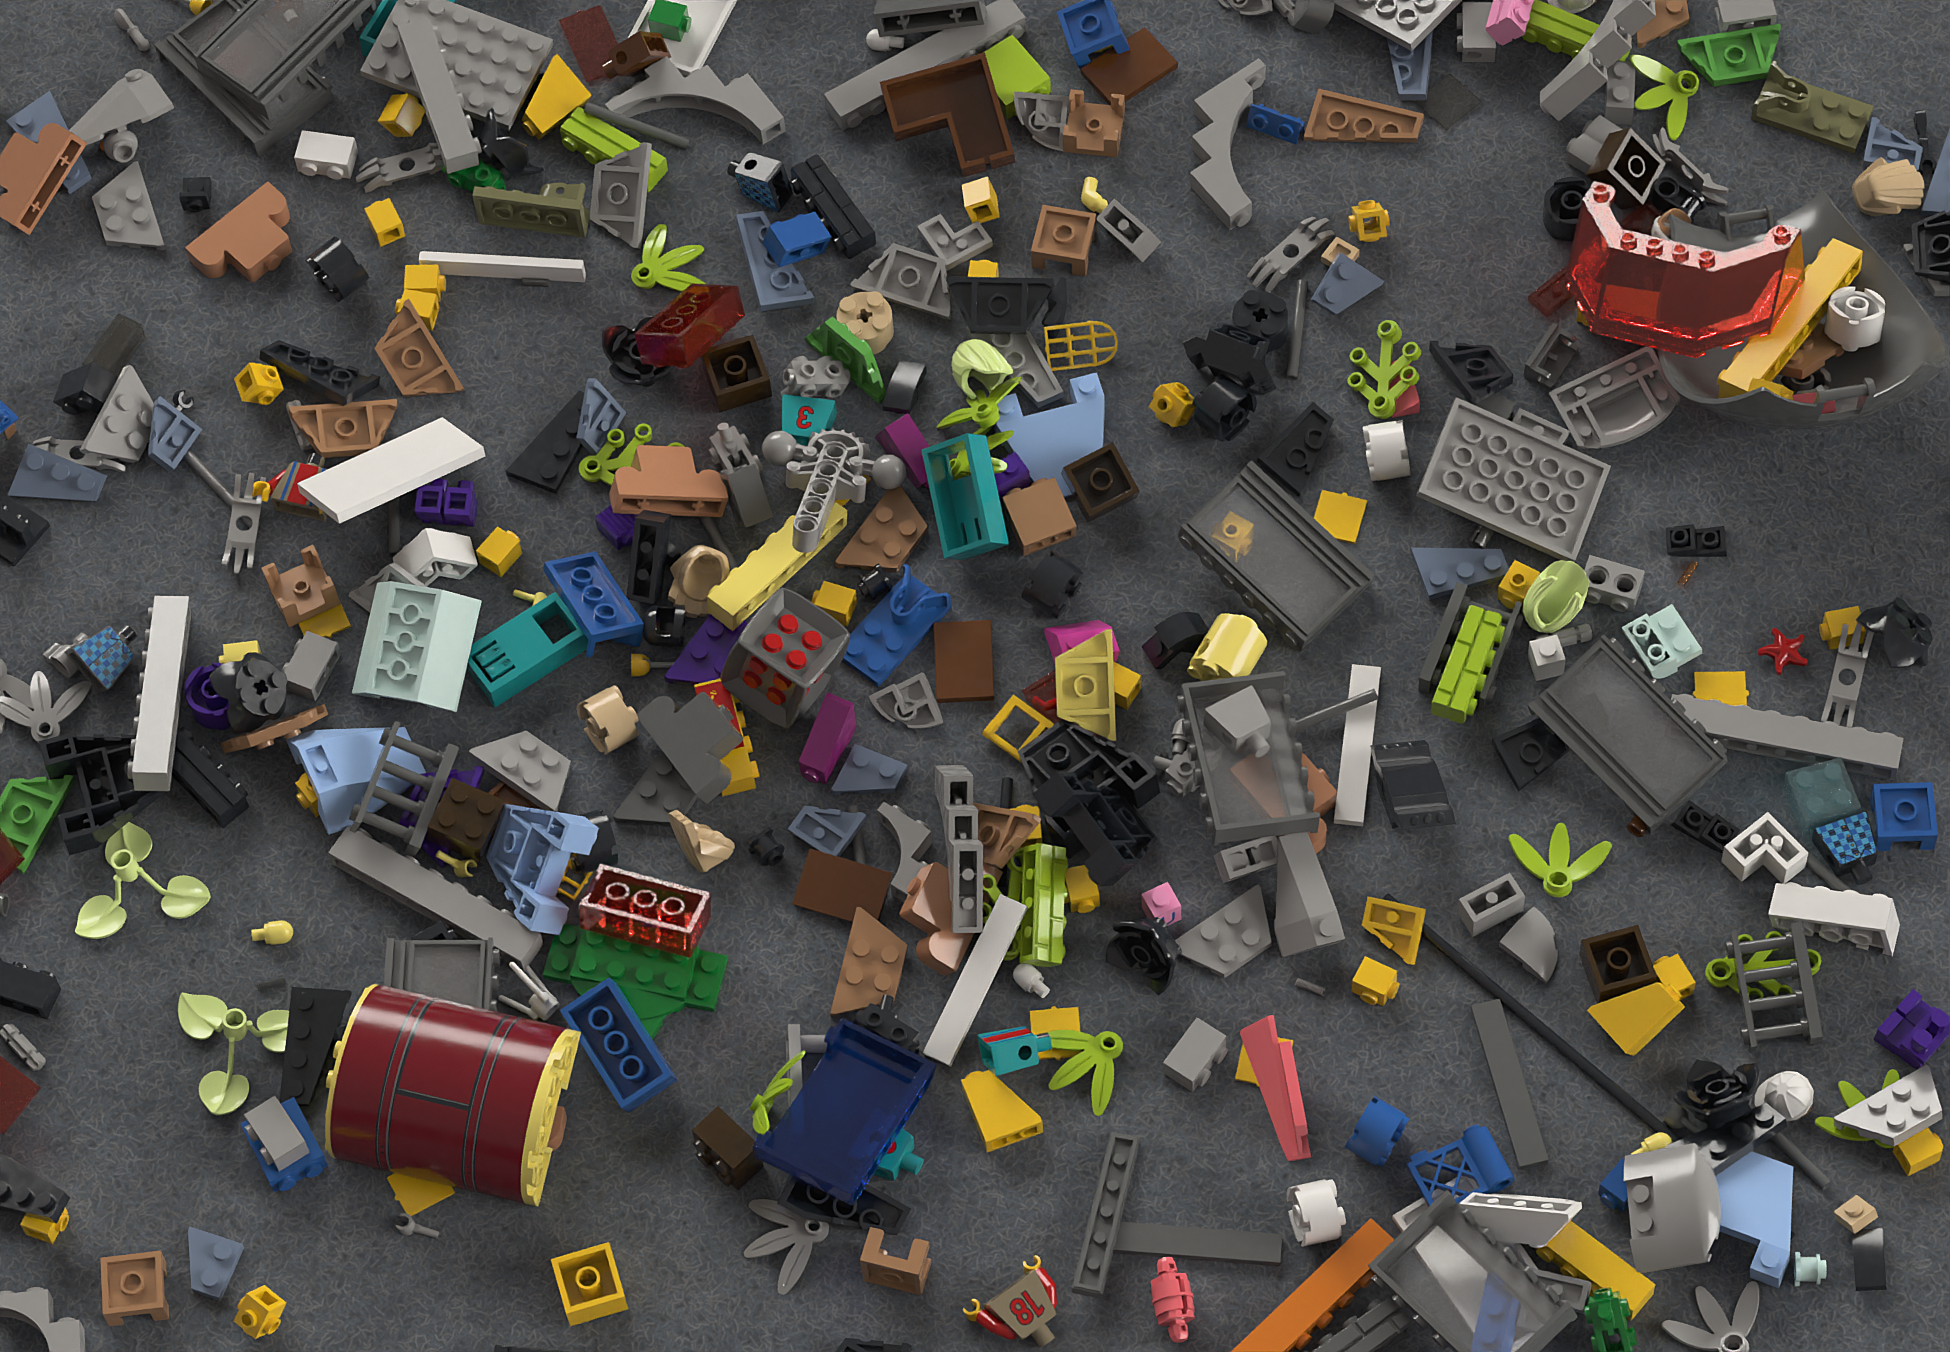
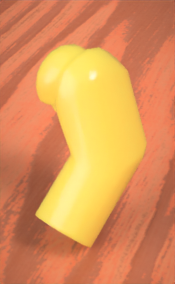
M1086 177L1081 201L1091 211L1101 213L1108 206V202L1102 199V196L1096 192L1098 180L1093 177Z

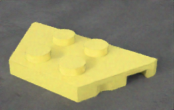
M1106 629L1055 657L1057 716L1111 741H1116L1112 629Z

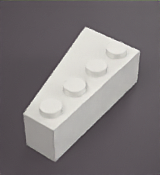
M1792 882L1786 884L1776 883L1768 913L1774 928L1789 931L1790 923L1802 921L1804 934L1807 936H1813L1814 932H1818L1822 938L1836 943L1842 939H1847L1856 943L1857 948L1868 950L1869 945L1884 948L1882 954L1893 956L1900 926L1893 899L1883 894H1873L1871 896L1859 894L1853 890L1833 891L1823 886H1816L1814 888L1802 887Z

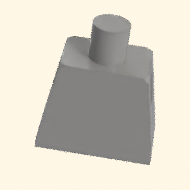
M1252 685L1205 708L1203 725L1232 753L1238 754L1250 748L1256 757H1261L1269 751L1270 746L1265 739L1269 737L1271 722Z

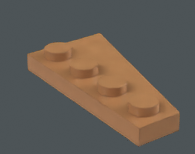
M1318 89L1304 134V141L1417 143L1424 114Z

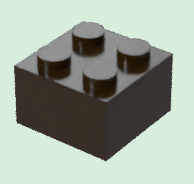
M1631 128L1608 134L1586 176L1621 210L1644 204L1666 163Z
M753 334L700 350L702 366L719 413L772 397L770 378Z
M1113 442L1066 465L1061 472L1087 523L1132 501L1139 494V489Z
M452 778L427 826V840L480 863L496 831L505 801Z
M1638 925L1581 940L1579 956L1597 1004L1656 983L1657 975Z
M719 1106L692 1129L693 1145L697 1151L696 1157L704 1166L708 1167L711 1165L718 1171L716 1173L717 1177L727 1187L732 1184L739 1190L764 1167L760 1145Z

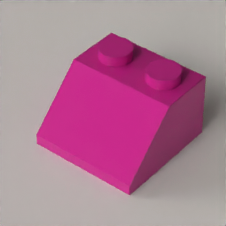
M1100 620L1045 628L1044 634L1055 663V657L1106 629H1112V627ZM1112 630L1113 661L1116 662L1120 650Z

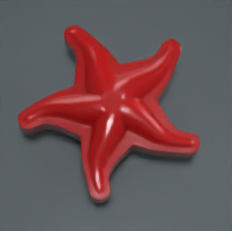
M1773 628L1771 633L1775 639L1774 644L1758 649L1759 656L1767 655L1774 660L1777 675L1782 674V668L1785 665L1806 666L1808 662L1797 651L1804 641L1805 636L1803 634H1800L1795 639H1787L1777 628Z

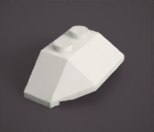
M1472 1192L1459 1203L1462 1209L1466 1208L1471 1212L1480 1226L1483 1228L1487 1227L1494 1234L1497 1241H1502L1505 1245L1529 1244L1530 1247L1534 1248L1546 1246L1582 1209L1581 1202L1568 1199L1513 1194H1482Z

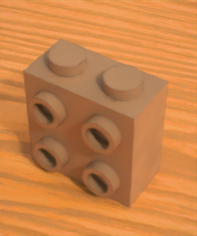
M1055 477L1048 480L1047 478L1039 479L1032 483V486L1022 490L1021 488L1012 489L1002 497V508L1023 556L1076 536L1077 526Z

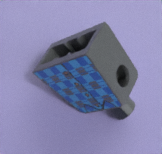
M124 625L118 632L111 626H106L64 652L93 687L101 693L108 690L135 657L128 645L137 638V635L128 625Z

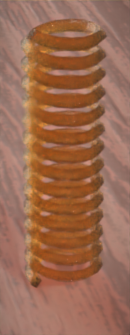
M1691 561L1682 577L1678 580V584L1683 582L1684 585L1682 586L1686 585L1698 567L1697 561L1696 563Z

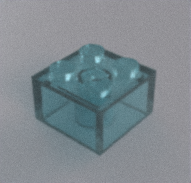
M1841 757L1785 773L1783 789L1802 837L1812 835L1816 827L1860 813V803Z

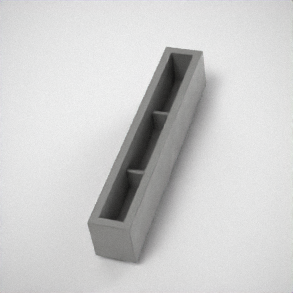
M429 17L399 25V40L447 174L479 165L478 154L482 153L481 146L477 137L472 138L470 131L474 129L470 116H464L462 109L465 108V102L462 93H456L454 86H457L454 71H448L446 64H449L446 49H440L438 42H441L438 27H432Z

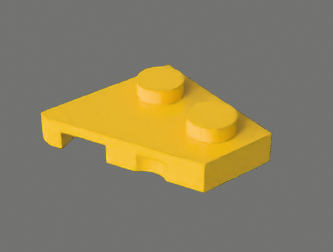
M1367 897L1362 926L1371 934H1375L1389 949L1394 950L1407 964L1415 965L1426 909Z

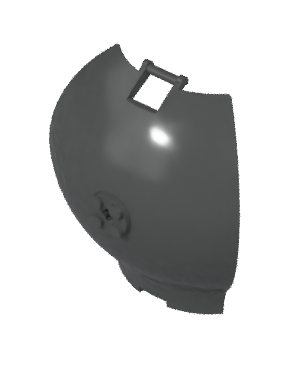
M1823 189L1801 208L1774 221L1773 204L1764 205L1762 209L1727 214L1725 211L1718 212L1717 220L1720 230L1692 225L1671 213L1667 217L1670 224L1672 242L1670 258L1657 308V350L1664 374L1672 387L1681 395L1703 408L1728 419L1759 427L1775 429L1830 427L1853 422L1894 406L1931 382L1949 365L1950 354L1947 345L1922 305L1883 258L1848 222ZM1766 219L1767 231L1751 235L1731 236L1730 224ZM1833 238L1862 250L1861 271L1849 286L1856 287L1855 291L1864 292L1865 288L1870 289L1884 299L1885 314L1879 342L1866 347H1858L1856 351L1844 350V353L1839 357L1831 356L1825 360L1823 367L1804 379L1780 374L1773 379V383L1783 385L1794 391L1793 395L1816 392L1814 404L1784 398L1765 387L1729 398H1718L1719 385H1717V379L1723 369L1727 370L1735 354L1745 348L1750 335L1758 332V323H1762L1766 316H1771L1777 302L1788 295L1793 282H1798L1806 266L1813 264L1816 260L1819 250L1823 246L1826 247ZM1827 313L1825 314V316H1824V317L1821 319V321H1820V323H1822V324H1824V325H1825ZM1836 400V411L1834 413L1821 414L1827 401Z

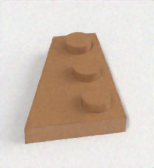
M1819 322L1778 374L1804 379L1823 367L1825 360L1831 356L1839 357L1842 355L1844 349L1841 344L1833 341L1824 333L1825 325Z

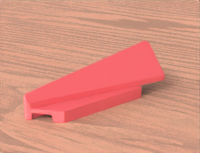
M1270 1015L1243 1028L1240 1031V1036L1287 1160L1294 1161L1311 1158L1307 1138V1122L1291 1041L1278 1042L1274 1015Z

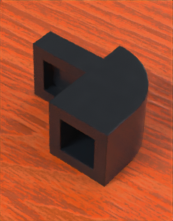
M1177 613L1156 625L1154 628L1157 632L1141 647L1154 668L1162 669L1180 652H1196L1209 629L1199 613Z

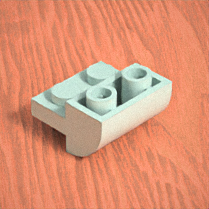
M1672 604L1650 617L1646 613L1622 627L1623 633L1653 678H1665L1677 672V667L1702 654V648Z

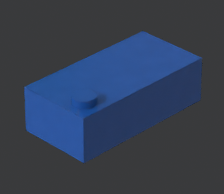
M610 977L560 1010L571 1029L581 1032L579 1042L620 1107L626 1112L630 1113L678 1081L620 987Z

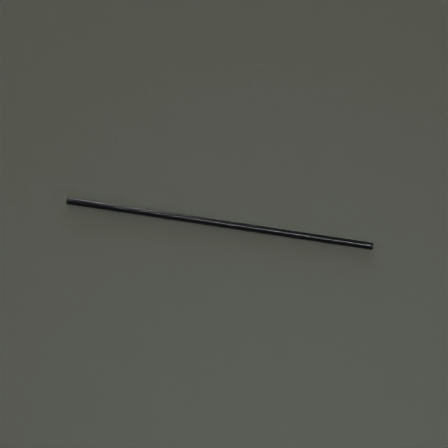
M1389 893L1383 897V900L1400 903ZM1423 923L1422 937L1496 999H1500L1503 1005L1656 1133L1662 1132L1667 1134L1671 1138L1672 1143L1682 1139L1434 930ZM1791 1231L1790 1240L1795 1236L1793 1231Z

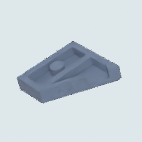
M1872 117L1862 167H1869L1880 157L1887 163L1908 159L1910 165H1914L1918 172L1923 147L1905 139L1903 134L1895 129L1891 132L1880 125L1878 118Z
M855 744L831 792L833 795H841V793L858 792L859 794H871L872 792L895 793L908 769L907 764Z
M189 1227L191 1289L194 1293L221 1301L244 1246L241 1243Z

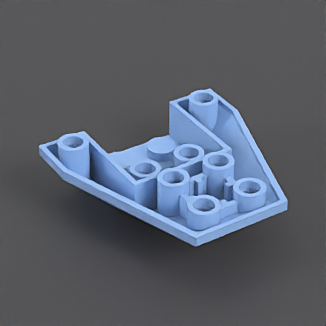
M399 727L396 735L411 741L406 728ZM385 728L312 730L286 739L296 764L302 763L316 793L318 813L328 835L345 830L347 826H352L353 821L349 820L350 813L354 804L360 805L383 748V745L379 744V740ZM391 746L386 758L387 761L418 774L426 773L419 757ZM381 771L376 783L377 786L398 795L414 785ZM371 796L366 811L375 813L386 805L387 802Z

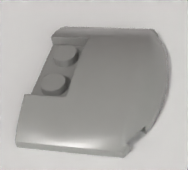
M1651 345L1549 392L1577 447L1581 449L1606 448L1633 440L1660 424L1671 413L1675 405H1678L1680 402L1678 393L1666 378L1660 361Z
M1695 1143L1625 1156L1624 1182L1627 1186L1632 1236L1630 1245L1637 1272L1647 1273L1709 1262L1712 1257L1708 1252L1714 1238L1718 1240L1720 1231V1194L1710 1163L1698 1151L1701 1149Z

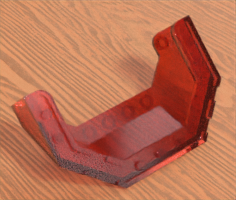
M1594 181L1582 199L1565 276V285L1574 296L1575 303L1581 314L1585 316L1592 333L1692 358L1706 355V350L1721 346L1722 349L1741 344L1743 343V338L1756 334L1763 337L1772 333L1805 280L1800 228L1778 225L1772 228L1761 242L1727 253L1621 229L1610 209L1616 198L1615 189L1611 185Z

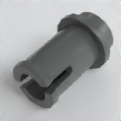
M1479 524L1472 537L1468 540V543L1476 549L1478 546H1480L1479 549H1485L1488 541L1496 531Z

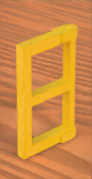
M1013 694L984 729L982 736L991 740L1021 762L1018 750L995 734L1015 707L1039 723L1019 750L1055 724Z

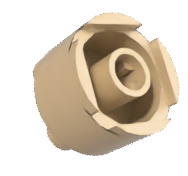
M877 291L858 292L844 297L840 301L837 310V321L847 325L850 331L860 340L866 341L872 349L873 355L884 350L893 337L894 327L891 307L882 294Z
M615 685L606 688L577 705L579 719L585 718L587 727L584 728V731L600 752L605 751V754H608L639 735L635 723L639 721L638 716L631 706L626 707L623 702V696Z

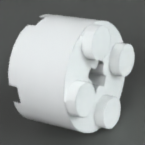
M1843 287L1834 291L1830 297L1824 333L1833 341L1841 344L1842 348L1846 351H1856L1858 347H1866L1880 340L1885 314V301L1878 293L1865 288L1864 292L1855 291L1856 287Z
M1403 421L1363 426L1371 481L1410 476Z
M1323 1179L1292 1186L1287 1190V1202L1293 1201L1292 1210L1288 1211L1297 1241H1302V1247L1335 1240L1342 1236L1341 1225L1346 1224L1343 1208L1337 1207L1335 1200L1337 1190L1332 1179L1327 1181Z

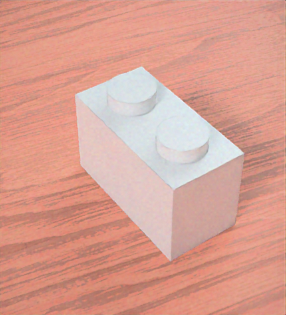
M302 130L294 159L298 171L305 175L314 176L315 174H320L337 180L341 178L351 179L358 149L353 137Z

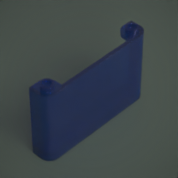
M841 1018L837 1026H831L824 1038V1042L827 1043L826 1053L774 1131L768 1130L764 1135L760 1133L752 1149L755 1151V1158L852 1206L927 1092L935 1075L936 1064Z

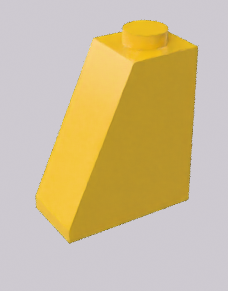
M558 54L553 56L522 118V125L525 131L530 136H535L538 140L569 118L577 107L582 108L587 104L592 96Z
M1657 982L1593 1005L1587 1011L1626 1054L1634 1056L1685 1006L1679 1000L1682 995L1671 984L1666 986Z
M990 1070L972 1072L965 1079L961 1080L963 1094L987 1153L1043 1133L1041 1117Z

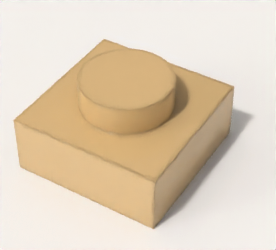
M1336 237L1322 254L1321 262L1330 267L1338 253H1342L1355 261L1359 256V249Z
M1858 1195L1833 1211L1836 1220L1854 1234L1878 1217L1876 1209Z

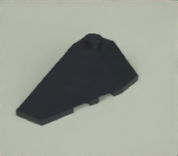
M807 1150L800 1154L787 1178L777 1203L804 1219L869 1230L870 1227L892 1235H898L911 1210L910 1207Z

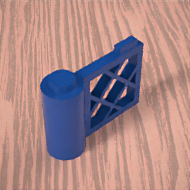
M1473 1125L1463 1132L1464 1136L1453 1143L1431 1153H1427L1425 1149L1409 1156L1411 1162L1407 1163V1169L1428 1207L1434 1202L1432 1194L1435 1188L1443 1191L1448 1190L1453 1198L1455 1195L1460 1196L1454 1199L1459 1205L1472 1192L1482 1194L1496 1193L1514 1182L1515 1178L1486 1126ZM1458 1150L1463 1159L1461 1167L1457 1168L1445 1164L1446 1155ZM1425 1164L1437 1167L1433 1181L1421 1177L1416 1168ZM1441 1169L1458 1174L1454 1187L1437 1182ZM1461 1176L1474 1179L1478 1186L1477 1189L1471 1192L1457 1189ZM1425 1185L1431 1187V1188H1430V1191H1428V1189H1427V1187H1426Z

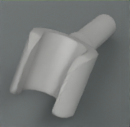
M407 1213L399 1215L403 1221L409 1222L404 1227L396 1225L401 1234L408 1236L413 1233H420L438 1238L439 1231L416 1224Z

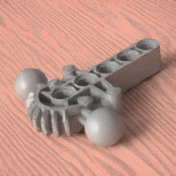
M834 428L831 431L821 429L819 434L811 432L808 446L798 445L794 437L785 431H774L764 439L762 444L763 455L768 462L775 466L787 465L786 486L805 491L794 519L792 538L793 548L801 553H809L817 548L835 500L851 499L856 503H861L865 500L866 478L862 474L872 476L876 485L884 490L895 489L901 486L906 478V466L900 458L892 454L883 455L877 458L876 461L868 460L870 457L869 444L864 443L863 437L856 438L855 432L848 434L844 429L841 431H835ZM793 459H795V460H800V461H802V462H801V463H798V462L793 461Z

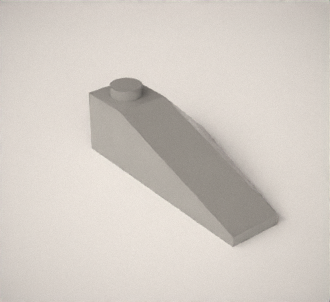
M134 69L126 73L125 78L117 81L69 131L88 145L101 140L105 132H115L118 130L119 133L127 130L126 125L128 123L141 119L143 124L174 109V106L152 74L142 69Z
M1308 832L1278 837L1274 931L1282 958L1341 942L1345 939L1339 915Z

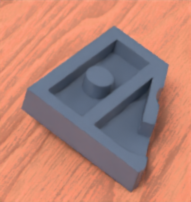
M1338 253L1311 301L1330 314L1336 315L1380 287L1384 281L1344 254Z
M589 378L587 380L576 437L588 452L594 456L598 454L608 441V432L612 429H617L626 414V411L597 379Z
M161 396L155 400L153 406L148 456L171 473L202 431V428Z
M804 806L788 830L817 851L840 857L868 817L862 812L848 813L837 809L824 810L818 807Z

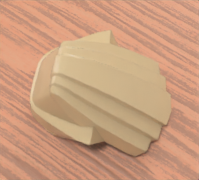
M1880 157L1854 181L1852 191L1858 209L1862 213L1876 217L1899 214L1901 209H1917L1921 205V198L1924 197L1923 189L1925 187L1920 172H1917L1914 165H1910L1908 159L1887 163Z
M697 545L691 548L670 567L674 580L668 594V600L674 603V607L685 605V616L697 618L698 616L706 617L710 613L707 612V595L715 585L719 586L724 582L730 573L727 556L721 551L704 545Z
M678 810L668 813L676 839L689 863L696 870L707 872L712 867L727 860L733 853L735 848L734 842L723 836L722 833L713 831L707 825L692 822Z

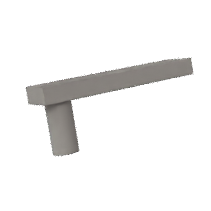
M788 1024L785 1035L786 1063L803 1050L806 1053H835V1035H800V1024ZM801 1059L787 1071V1078L793 1080L792 1085L787 1090L790 1146L802 1145L804 1138Z

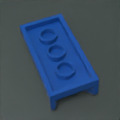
M596 551L544 562V573L588 639L587 658L592 657L596 642L613 639L615 642L633 647L640 646L644 623Z
M907 564L903 565L904 577L850 634V642L842 659L844 663L877 687L888 678L934 628V623L939 622L952 608L951 596L948 593L937 594L912 576L911 568Z

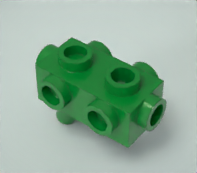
M478 158L479 165L447 174L445 165L443 164L442 172L447 174L448 180L453 186L467 189L472 194L475 186H491L499 190H505L506 188L502 172L484 164L480 158Z
M1610 1287L1595 1290L1593 1292L1594 1296L1589 1297L1588 1305L1584 1306L1587 1323H1593L1595 1335H1591L1594 1352H1633L1632 1346L1637 1345V1338L1634 1327L1628 1328L1626 1317L1630 1316L1627 1298L1621 1299L1620 1292H1612ZM1617 1333L1620 1336V1340L1613 1342L1609 1339V1336Z

